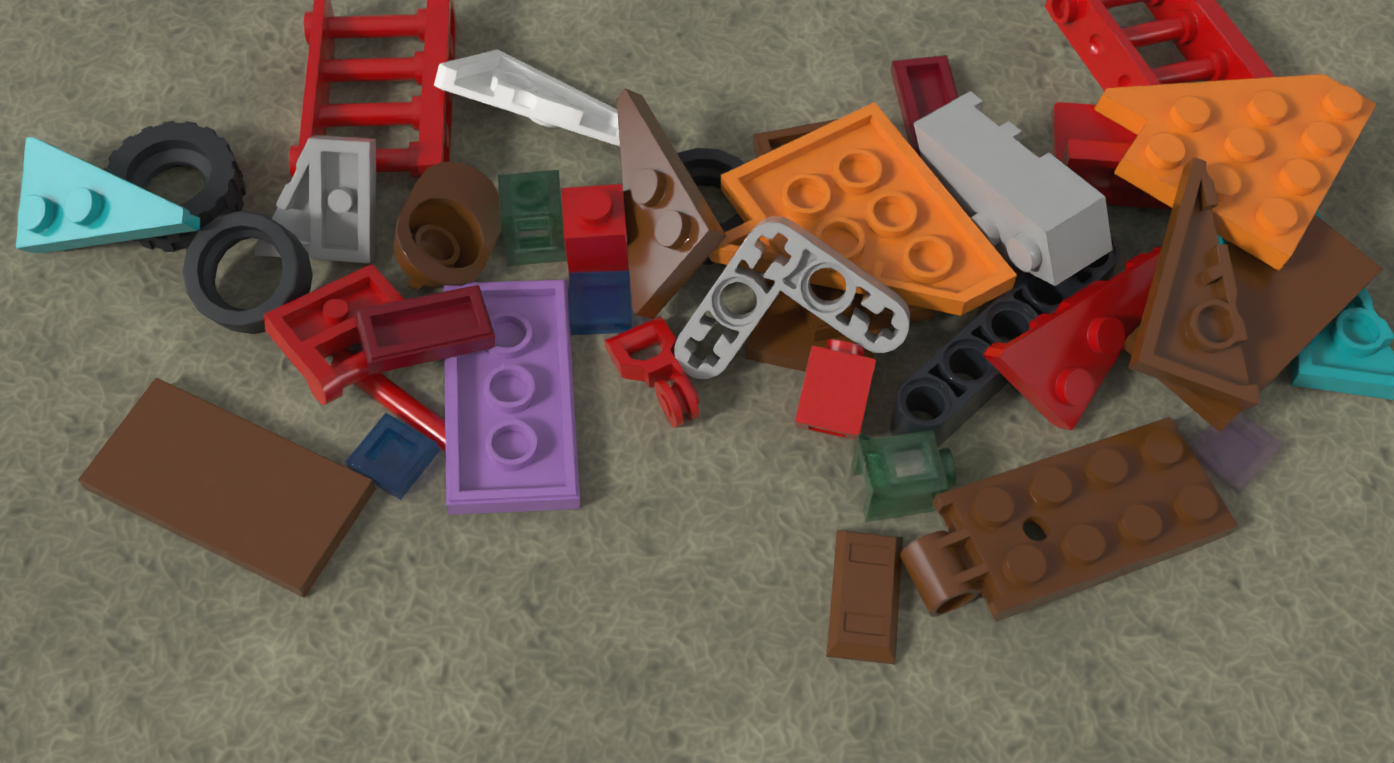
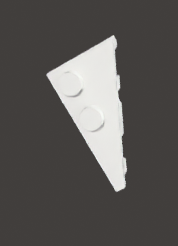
M500 50L439 64L434 86L442 90L529 117L532 121L550 128L561 127L620 146L617 109Z

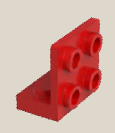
M1066 102L1054 104L1052 110L1053 156L1103 194L1106 199V205L1172 210V207L1114 174L1122 158L1137 138L1132 131L1094 110L1096 105Z

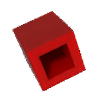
M623 184L561 188L564 241L569 277L629 273Z
M834 339L827 341L826 348L812 345L795 418L796 428L855 441L859 440L876 359L864 357L865 349L863 346Z

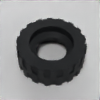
M175 121L163 122V125L155 127L151 125L141 129L142 132L133 137L130 135L122 141L123 145L117 151L114 150L108 158L110 162L107 168L104 167V170L128 180L147 190V186L153 177L167 169L177 166H190L197 169L204 176V188L195 197L179 205L187 208L191 215L200 218V229L218 216L242 211L244 206L242 197L246 195V186L229 143L224 137L219 138L215 130L207 126L205 128L200 127L195 122L175 123ZM199 230L136 240L141 242L143 247L151 250L159 248L163 252H175L177 249L186 248L187 250Z

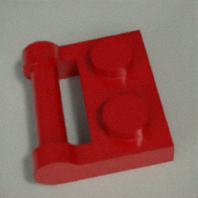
M370 264L263 314L265 331L306 379L316 400L320 404L326 405L342 397L344 388L370 375L363 351L333 366H330L325 358L360 342L354 310L404 300V298L377 268Z

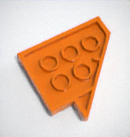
M1325 74L1106 88L1094 110L1138 135L1122 158L1114 174L1173 208L1184 166L1193 157L1206 161V170L1214 182L1218 205L1212 209L1217 235L1279 271L1293 254L1377 104L1360 95L1353 88L1343 85Z
M875 102L721 175L720 190L745 223L725 232V239L709 256L712 262L728 265L749 233L761 220L771 216H781L794 221L899 294L908 305L962 316L1011 290L1015 283L1017 274ZM777 233L772 239H767L761 235L759 240L766 245V248L753 269L749 267L745 260L740 261V266L765 273L777 256L780 255L787 259L791 257L784 249L788 239L781 233ZM821 268L816 270L810 277V283L846 291V282L843 275L833 268ZM857 287L856 290L858 294L865 295L868 293L861 287Z

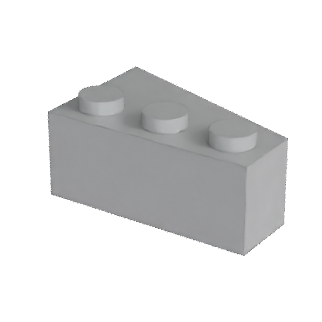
M971 91L914 123L921 159L1005 261L1015 265L1024 272H1029L1056 286L1113 250L1105 196L1052 154L1047 153L1039 158L1018 142L1022 137V131L1009 121L998 126L979 111L983 108V100Z

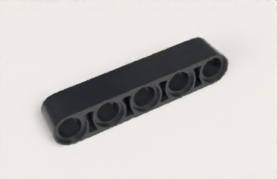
M1111 235L1112 251L1056 286L1026 272L1014 283L1011 290L1000 295L905 380L898 390L890 423L891 434L897 444L909 452H931L941 446L997 394L1009 381L983 356L986 349L996 342L1008 343V341L997 337L999 335L1013 340L1030 329L1028 322L1043 313L1050 314L1054 312L1062 301L1094 281L1110 280L1120 254L1118 243ZM1040 300H1045V301H1048V302H1050V303H1052V304H1047V303H1044V302H1042V301H1040ZM954 373H965L975 380H963ZM910 411H923L930 414L934 419L921 420L913 416Z

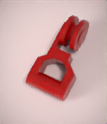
M659 316L605 339L604 345L622 378L643 381L647 383L649 388L654 387L661 408L672 427L677 428L684 425L682 413L685 414L689 421L699 418L698 404L700 401L693 384L675 358L676 338L664 319ZM656 344H659L662 349L659 355L646 361L630 358V355Z

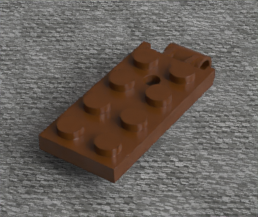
M1167 417L937 494L933 504L947 531L932 532L916 539L901 551L900 557L931 617H938L963 607L981 593L993 618L997 622L1226 537L1236 529L1238 524L1171 417ZM1032 523L1037 525L1045 533V539L1041 541L1030 539L1023 531V524Z

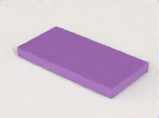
M567 280L470 282L463 286L444 285V292L479 285L496 336L495 348L445 358L447 514L580 509Z

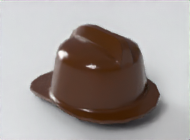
M441 162L427 168L416 181L398 217L393 245L396 261L403 272L410 277L408 287L412 290H417L423 285L429 288H444V285L463 286L475 281L484 270L501 233L505 214L500 194L492 181L478 169L461 162Z

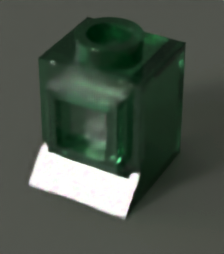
M559 170L498 174L500 220L506 248L507 266L567 261Z
M933 430L877 439L861 434L857 435L851 466L854 476L864 475L867 487L863 507L865 522L937 511L933 504L935 496L949 491V487L955 486L956 469L952 453L949 448L938 449Z

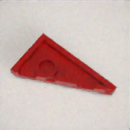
M1155 247L1149 253H1140L1125 262V271L1108 281H1094L1062 301L1054 312L1050 314L1043 313L1028 322L1030 329L1008 343L996 342L989 346L983 356L1052 425L1060 429L1072 431L1121 353L1125 340L1142 319L1161 247Z

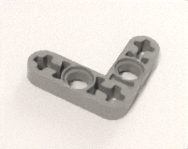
M771 216L761 220L752 229L684 327L675 343V358L684 372L696 379H710L718 376L728 366L780 291L858 345L863 346L864 349L874 353L892 351L904 342L909 332L910 311L907 303L899 294L800 225L785 217ZM777 233H781L788 239L784 249L791 257L787 259L779 255L774 259L763 277L775 281L773 286H769L758 272L751 269H753L766 248V245L759 240L760 236L772 239ZM745 260L751 269L740 266V261ZM821 268H833L843 275L846 282V291L840 298L833 301L818 298L810 286L811 275ZM733 282H742L749 285L757 297L756 308L747 314L731 312L725 306L722 299L724 288ZM857 287H861L868 292L863 296L861 305L871 312L879 314L885 307L894 312L891 322L894 328H896L894 332L883 328L877 335L871 333L868 330L870 317L857 307H855L851 318L842 314L851 304ZM710 311L713 317L706 316L705 312ZM716 320L721 325L727 327L714 345L713 351L720 357L719 359L709 354L702 361L693 355L697 345L690 337L697 341L703 340ZM730 329L739 331V334L735 336Z

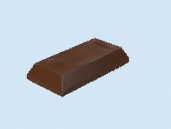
M837 530L826 657L895 665L902 562L900 553L903 546V537Z

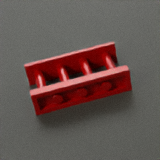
M314 0L313 11H305L304 33L306 42L309 45L299 145H291L289 150L291 177H293L297 169L296 163L308 138L315 135L326 136L327 127L413 125L414 131H419V142H410L409 148L376 149V173L410 172L412 178L421 177L427 168L441 162H450L454 93L434 86L439 64L455 60L457 17L453 0H427V8H418L417 14L335 16L330 0ZM419 37V41L424 42V51H415L414 57L333 59L335 39ZM416 80L417 86H422L421 96H412L411 102L329 104L331 82Z
M1047 0L1044 6L1103 91L1106 88L1275 77L1216 0ZM1143 2L1157 21L1120 28L1107 9ZM1173 41L1187 60L1150 69L1136 48Z

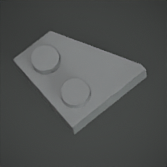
M321 135L310 137L296 163L297 169L291 181L285 185L276 203L277 210L272 220L297 236L308 252L310 259L371 263L376 254V139ZM258 239L255 245V256L281 257L273 245L265 240Z

